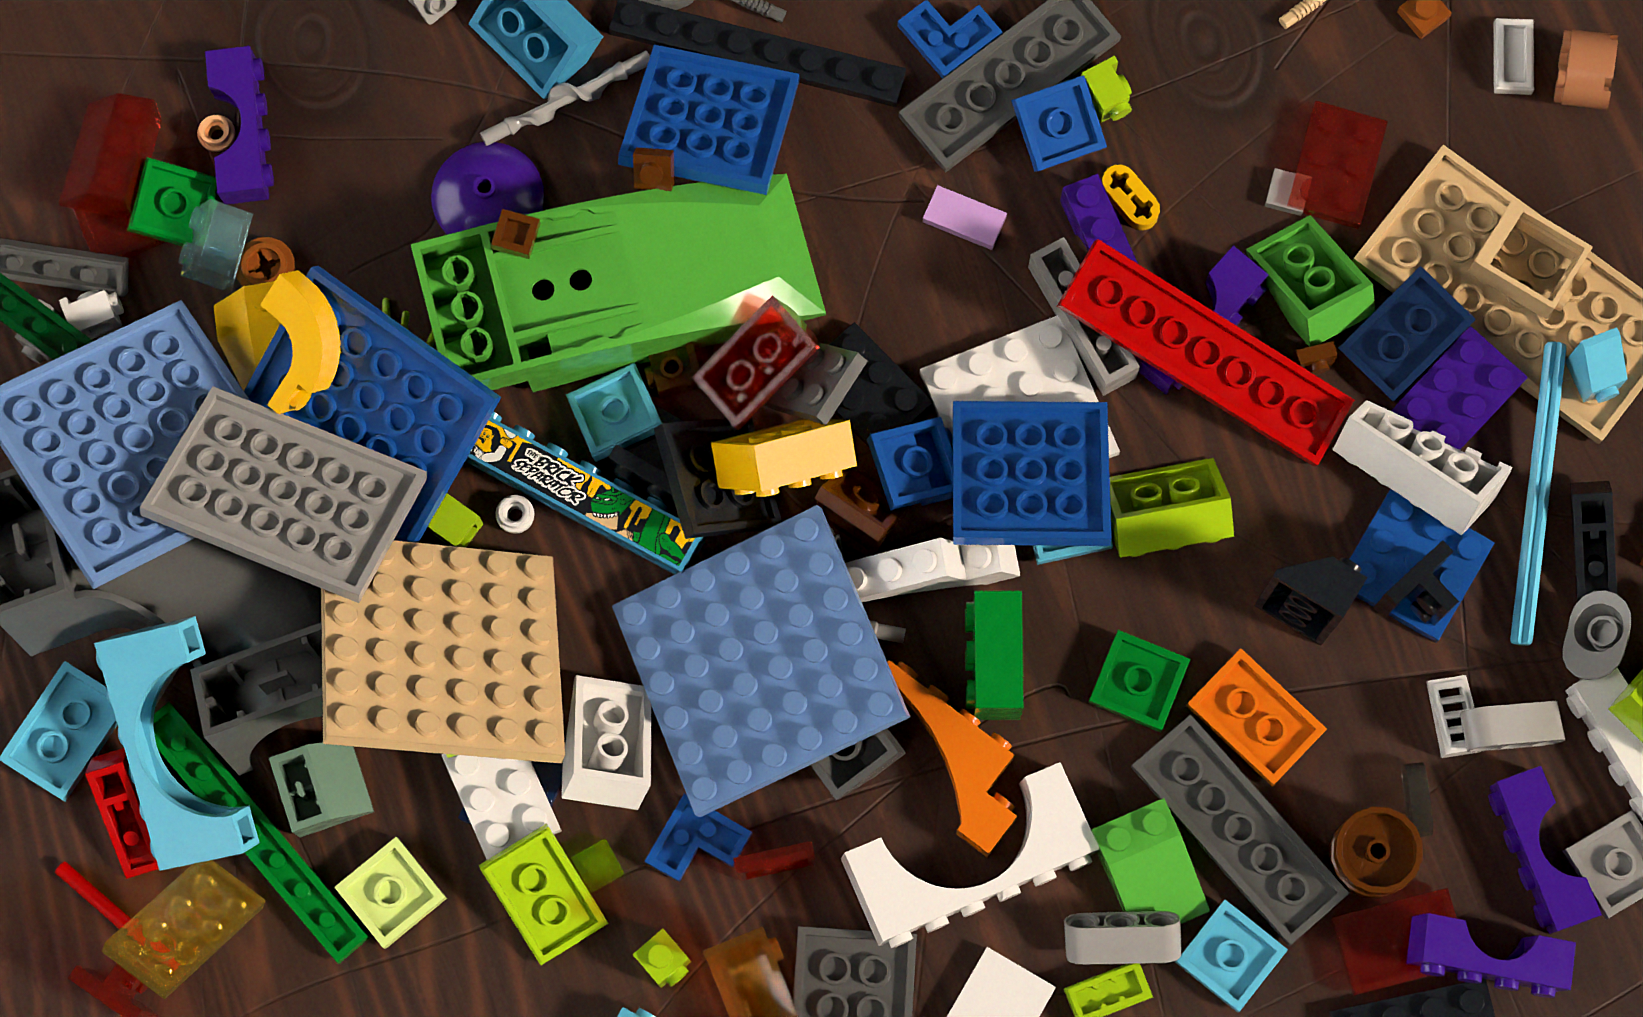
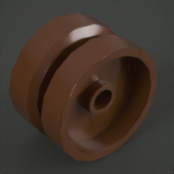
M1372 806L1357 811L1335 830L1329 844L1328 862L1333 875L1348 892L1361 898L1380 899L1396 893L1416 877L1423 861V842L1417 827L1406 815L1390 807ZM1378 847L1382 854L1378 858L1373 857L1370 851L1371 848Z

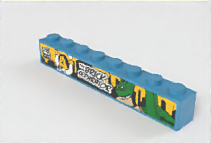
M495 412L492 413L465 462L674 575L679 572L682 573L683 570L691 567L706 538L685 539L680 519L666 512L668 510L667 505L648 496L647 500L633 494L635 489L626 482L617 478L614 479L613 483L600 476L602 471L594 465L583 460L580 464L566 458L568 453L559 446L548 443L545 447L534 441L535 435L519 425H515L512 429L500 422L502 420L501 416Z

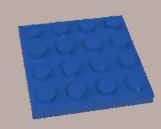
M654 45L620 148L618 165L633 168V153L636 147L674 150V176L767 195L799 85L800 74Z
M953 401V545L1110 546L1111 507L1107 402Z

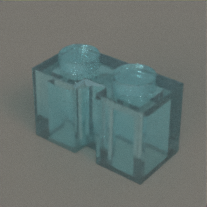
M209 199L201 204L200 207L196 206L189 221V228L193 229L192 234H194L192 243L186 242L179 256V264L183 265L180 276L220 290L234 285L253 213L213 199Z

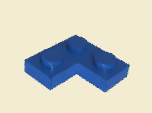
M928 0L923 1L898 20L897 25L942 79L1003 33L980 5L949 26Z
M684 793L645 859V863L680 882L698 849L734 867L753 833L715 810L702 817L696 816L687 794Z

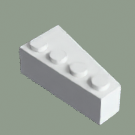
M1368 400L1349 416L1333 448V451L1344 457L1349 463L1356 465L1373 476L1379 483L1388 486L1409 500L1411 504L1421 508L1441 521L1444 526L1453 529L1460 535L1495 500L1513 468L1502 462H1499L1497 467L1481 460L1482 453L1467 447L1466 451L1463 452L1444 442L1446 436L1433 430L1431 432H1420L1413 429V421Z

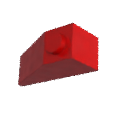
M121 748L92 757L85 775L126 879L159 869L157 860L151 853V839L146 822L140 815V801L135 784L129 776V763L125 749Z

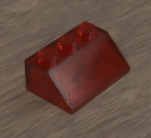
M116 93L88 104L60 196V206L130 219L144 160L146 157L151 158L162 122L154 99Z
M772 295L692 378L732 425L739 430L820 346L814 332L797 313Z

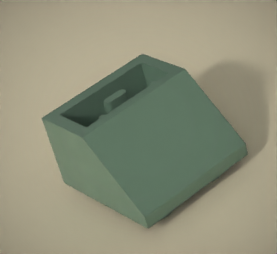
M320 742L304 745L269 757L291 831L301 838L374 812L354 746L331 745Z

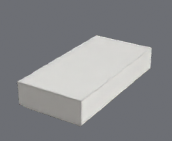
M1496 18L1493 23L1494 93L1531 95L1534 91L1533 20Z

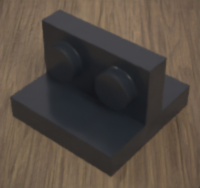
M1442 540L1392 586L1374 608L1385 619L1407 598L1412 603L1410 608L1413 613L1423 622L1429 620L1435 626L1459 602L1433 575L1454 551Z

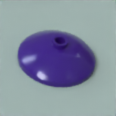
M484 142L474 143L452 154L440 167L432 186V208L438 224L448 235L498 222L502 209L524 215L542 211L544 205L543 183L533 162L518 149L498 142L488 146ZM487 183L492 186L487 193L478 191L482 184Z

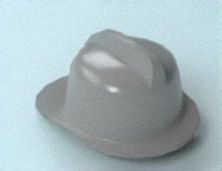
M1606 590L1593 591L1583 596L1574 606L1563 645L1562 657L1566 668L1574 676L1585 680L1600 679L1611 674L1620 665L1630 639L1631 612L1627 603L1620 596Z

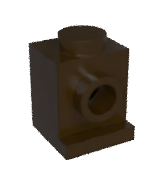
M693 342L686 343L683 347L649 355L651 365L644 367L649 389L657 388L660 399L704 387ZM675 364L679 366L678 371L674 374H669L665 371V367Z

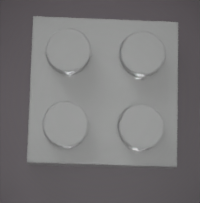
M1633 810L1563 850L1578 877H1587L1598 907L1605 919L1612 917L1643 898V826Z

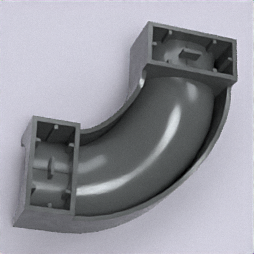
M15 468L0 473V626L30 656L106 629L127 628L138 630L196 616L206 654L191 661L194 668L190 671L203 735L238 775L254 770L250 754L256 744L265 736L290 723L323 716L320 587L194 538L93 589Z

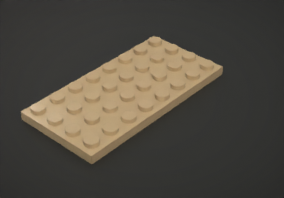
M1442 145L1354 257V264L1392 293L1421 266L1476 319L1470 326L1528 377L1520 387L1537 400L1539 397L1544 346L1547 342L1555 341L1566 344V360L1581 341L1617 327L1621 335L1628 378L1618 389L1619 395L1602 403H1598L1596 398L1583 402L1566 363L1564 366L1559 416L1594 442L1600 444L1643 388V289L1590 251L1586 259L1592 263L1580 282L1574 278L1571 281L1567 290L1573 294L1561 313L1554 309L1549 317L1544 319L1469 274L1467 271L1513 199L1532 211L1534 210L1445 145ZM1513 227L1490 265L1548 299L1571 263V260L1520 229Z

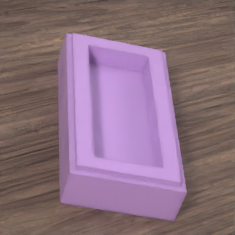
M937 185L923 217V223L992 250L1005 222L1007 213Z

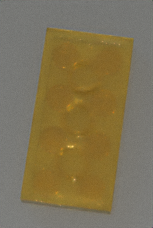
M213 860L194 863L105 942L102 952L165 1000L262 910L266 900Z

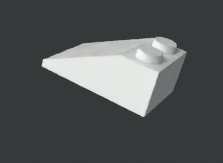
M576 675L566 736L565 757L563 759L562 799L638 810L651 786V703L645 688L641 685Z

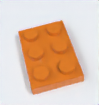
M1241 648L1186 705L1271 786L1327 730L1323 724Z

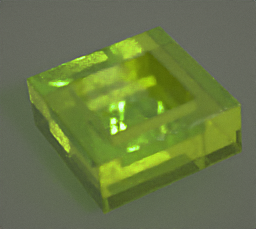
M606 838L571 857L590 893L625 875Z

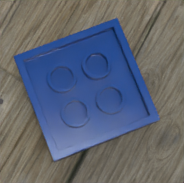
M1390 488L1349 559L1361 567V574L1368 577L1356 597L1374 607L1392 586L1443 540L1454 552L1433 575L1459 602L1435 626L1429 620L1427 622L1420 620L1411 610L1410 605L1412 603L1407 598L1388 615L1437 643L1495 542L1470 528L1460 535L1453 529L1444 526L1441 521L1421 508L1411 504L1409 500Z

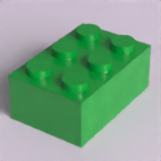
M974 591L973 602H966L965 633H972V641L966 642L965 671H973V680H967L966 710H973V715L978 720H1020L1024 708L1022 591Z

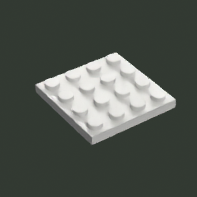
M1058 315L920 369V375L933 402L938 417L942 418L944 427L949 428L952 436L953 401L1098 402L1073 341ZM1108 425L1109 458L1119 455L1120 450Z

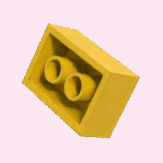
M801 419L711 443L718 488L733 489L735 495L756 492L757 497L771 496L780 493L779 487L788 485V488L805 487L811 485V478L820 476V479L838 478L843 476V469L857 466L850 420L830 419L827 425L807 419Z

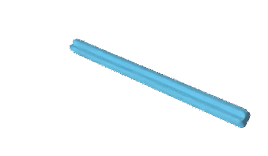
M1555 341L1547 342L1544 346L1510 638L1511 643L1528 646L1533 642L1567 348L1566 344Z

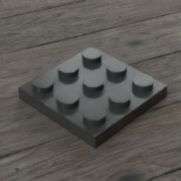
M798 926L792 1017H912L917 934H911L912 940L891 948L889 942L878 946L872 931Z

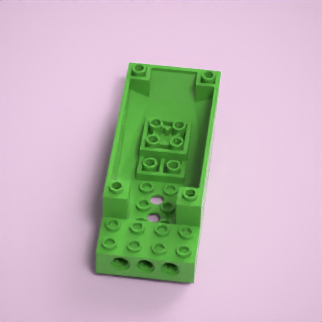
M775 174L772 176L767 195L698 182L673 186L672 191L651 189L527 214V216L540 219L541 223L530 259L492 249L491 243L498 222L411 244L438 352L491 390L528 381L532 392L616 371L632 363L639 365L650 362L649 355L683 347L686 343L693 342L694 349H699L826 315L787 174ZM578 270L587 271L592 277L591 285L582 291L575 290L570 285L571 275ZM540 280L550 281L554 285L555 291L553 296L543 301L536 299L532 294V289L536 282Z

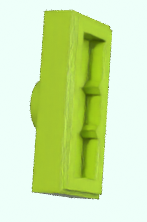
M1140 963L1125 964L1064 988L1074 1017H1104L1153 998Z

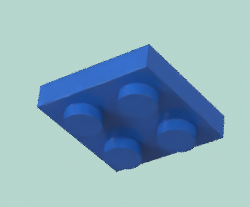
M1084 75L1011 100L1034 172L1107 147Z

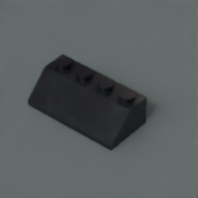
M1332 556L1276 570L1254 606L1321 646L1344 618L1368 577L1360 573L1362 571L1360 566L1343 557L1338 560Z

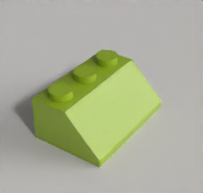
M1214 458L1110 477L1111 532L1120 558L1127 556L1137 557L1148 552L1164 549L1175 550L1186 545L1202 542L1213 543L1224 538L1234 537L1231 497Z

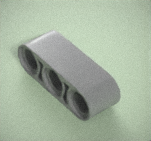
M1558 701L1485 706L1460 712L1467 752L1537 747L1565 741Z
M1173 912L1076 913L1069 915L1064 920L1066 958L1071 963L1083 965L1167 963L1176 961L1181 957L1180 917Z

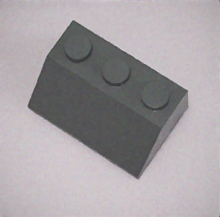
M887 728L811 764V767L833 797L839 800L876 777L906 753Z

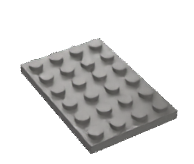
M212 386L141 504L140 514L143 517L360 603L426 482L427 471L284 414L278 415L274 410Z

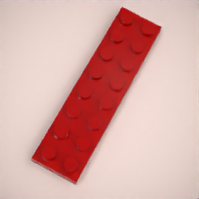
M1099 239L1093 242L1056 306L1312 466L1319 465L1355 401Z

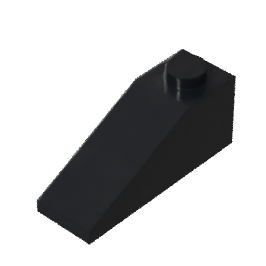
M1610 482L1570 483L1577 602L1583 596L1593 591L1606 590L1617 594L1613 492Z

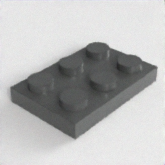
M794 336L791 342L783 348L781 357L772 371L762 380L754 400L765 408L827 425L867 363V360L858 352Z

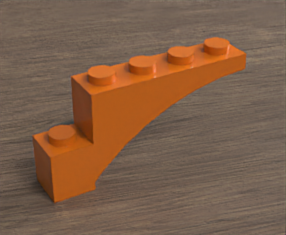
M888 660L887 663L903 700L921 720L933 738L946 764L954 787L960 816V826L956 834L988 858L1017 818V815L1012 812L1015 806L998 793L993 797L988 794V791L1013 760L1014 754L1009 751L1012 747L1011 744L995 732L989 736L978 727L981 722L967 710L962 708L960 712H957L947 704L948 696L935 686L930 685L927 689L915 679L918 677V674L908 665L901 661L895 665Z

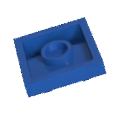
M941 417L869 435L867 442L890 511L918 503L924 506L953 498V436L949 428L944 427Z

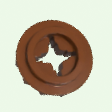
M272 237L256 238L246 243L238 252L234 265L235 275L242 287L273 282L279 274L295 271V258L289 247L282 241ZM261 254L270 264L276 263V266L271 268V279L269 280L262 272L256 273V270L261 267Z

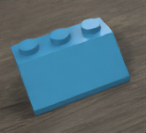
M482 0L469 22V25L543 99L548 98L551 88L566 82L588 62L604 37L567 0Z

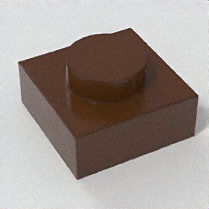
M636 147L633 153L634 188L672 191L675 185L674 150Z
M502 209L491 243L492 249L530 259L541 224L540 219Z
M1334 341L1296 350L1292 361L1314 375L1325 373L1330 370L1329 366L1333 365L1338 356Z

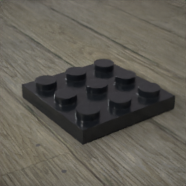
M751 416L662 423L654 428L685 539L767 530L782 522L775 495L757 497L756 492L735 495L733 489L718 488L711 443L756 431Z

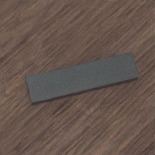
M0 238V273L10 280L87 292L105 290L107 294L116 292L120 297H125L128 293L129 258Z

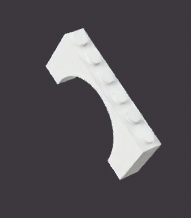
M1061 762L1028 775L1019 783L1026 809V828L1021 848L1010 867L1000 876L985 884L970 888L954 889L924 882L906 871L892 857L882 838H878L843 854L841 861L878 946L889 942L891 948L897 947L912 940L911 932L925 927L927 933L949 924L948 916L961 911L963 917H967L985 908L983 902L997 896L999 902L1005 901L1020 894L1019 886L1033 881L1035 887L1057 878L1054 872L1056 870L1069 866L1070 871H1075L1092 863L1090 856L1099 850V846Z

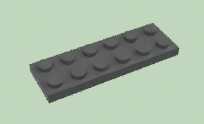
M1047 0L899 111V118L946 173L1017 119L1012 99L1069 80L1120 41L1121 35L1091 0Z
M1191 714L1131 766L1159 800L1165 798L1172 815L1288 946L1293 944L1349 894L1344 886Z

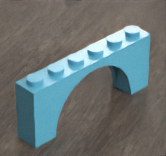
M196 616L113 635L94 643L97 651L96 661L98 667L103 672L107 686V700L114 710L118 724V738L126 752L129 763V776L136 787L140 801V815L146 822L151 839V853L157 860L159 871L242 854L259 844V838L249 806H220L193 795L171 775L156 745L154 712L162 687L180 666L206 654Z

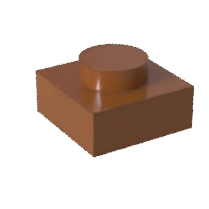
M1407 0L1399 6L1397 11L1420 40L1448 20L1452 14L1441 0Z

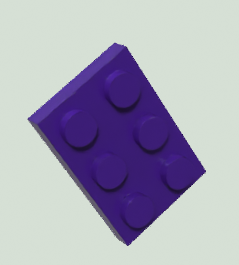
M1470 326L1398 402L1391 412L1413 421V429L1420 432H1431L1433 430L1446 436L1444 440L1446 444L1461 450L1528 377Z

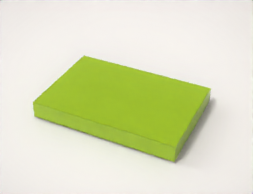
M547 823L479 865L482 873L540 965H543L609 924Z

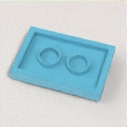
M64 661L0 755V761L66 802L84 776L92 757L98 755L118 725L114 710L107 700V687Z

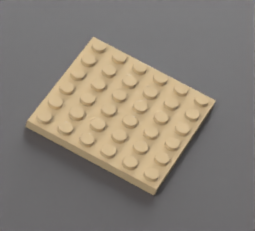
M393 540L360 603L321 588L323 744L562 763L565 757L553 557Z

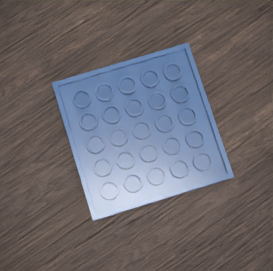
M182 300L0 385V446L93 589L195 538L141 516L140 506L212 386L249 400Z
M818 505L687 568L682 573L679 572L612 605L694 814L698 817H702L910 718L823 510Z

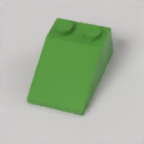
M1311 215L1246 249L1249 259L1269 274L1265 285L1289 324L1309 347L1326 341L1365 320L1375 312L1373 283Z
M1165 798L1091 830L1099 846V850L1096 852L1123 912L1169 911L1179 915L1180 924L1210 912L1183 838Z

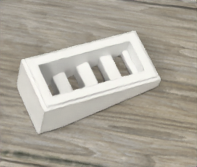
M1466 675L1427 681L1441 758L1478 753L1467 752L1465 740L1452 742L1450 735L1463 733L1462 725L1448 727L1446 721L1460 718V712L1475 708ZM1459 687L1460 695L1440 698L1439 690ZM1462 703L1463 710L1444 712L1443 705Z

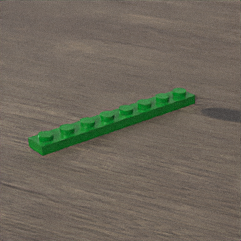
M168 702L154 714V735L159 752L198 798L220 806L250 807L260 843L244 853L332 958L340 964L370 937L175 706Z

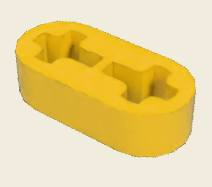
M1121 164L1109 167L1104 172L1102 184L1112 206L1133 229L1141 231L1152 228L1156 224L1160 213V204L1129 167ZM1112 177L1118 180L1123 177L1126 179L1125 190L1129 193L1128 195L1120 187L1114 190L1111 188ZM1133 200L1141 208L1146 206L1151 208L1148 219L1143 215L1138 218L1134 216L1136 205L1132 202Z

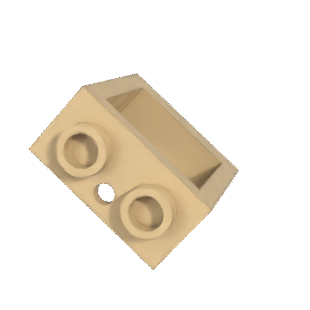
M1513 199L1467 272L1544 319H1547L1554 309L1561 313L1573 294L1567 288L1573 278L1580 282L1592 262L1586 259L1593 246ZM1513 227L1520 229L1571 260V263L1548 299L1490 265Z

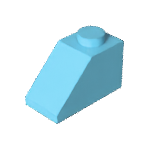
M1617 327L1581 341L1565 360L1583 402L1596 398L1598 403H1602L1620 394L1618 389L1628 379L1621 335Z

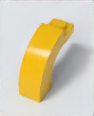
M299 270L279 274L260 304L285 327L292 343L293 357L290 369L267 404L278 415L293 410H300L307 404L312 393L328 389L337 372L340 358V334L334 312L320 289Z

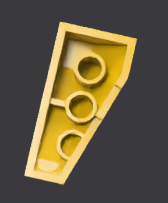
M275 281L243 286L214 305L218 342L243 391L281 324L274 316L260 306Z

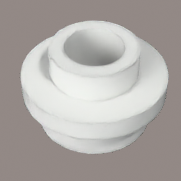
M510 495L498 504L496 520L504 531L513 534L521 533L532 525L534 509L530 501L525 497ZM514 509L522 511V517L518 521H511L509 519V513Z

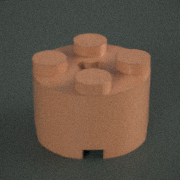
M1573 29L1571 31L1564 30L1559 55V71L1555 86L1554 102L1568 106L1608 109L1611 94L1609 87H1611L1614 76L1618 34Z

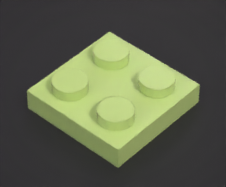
M397 837L335 886V889L384 949L388 948L447 899Z

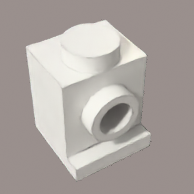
M92 290L81 294L77 298L78 300L72 303L66 297L59 300L67 322L90 339L123 327L119 315L124 313V309L116 292L107 294L105 290L100 292Z

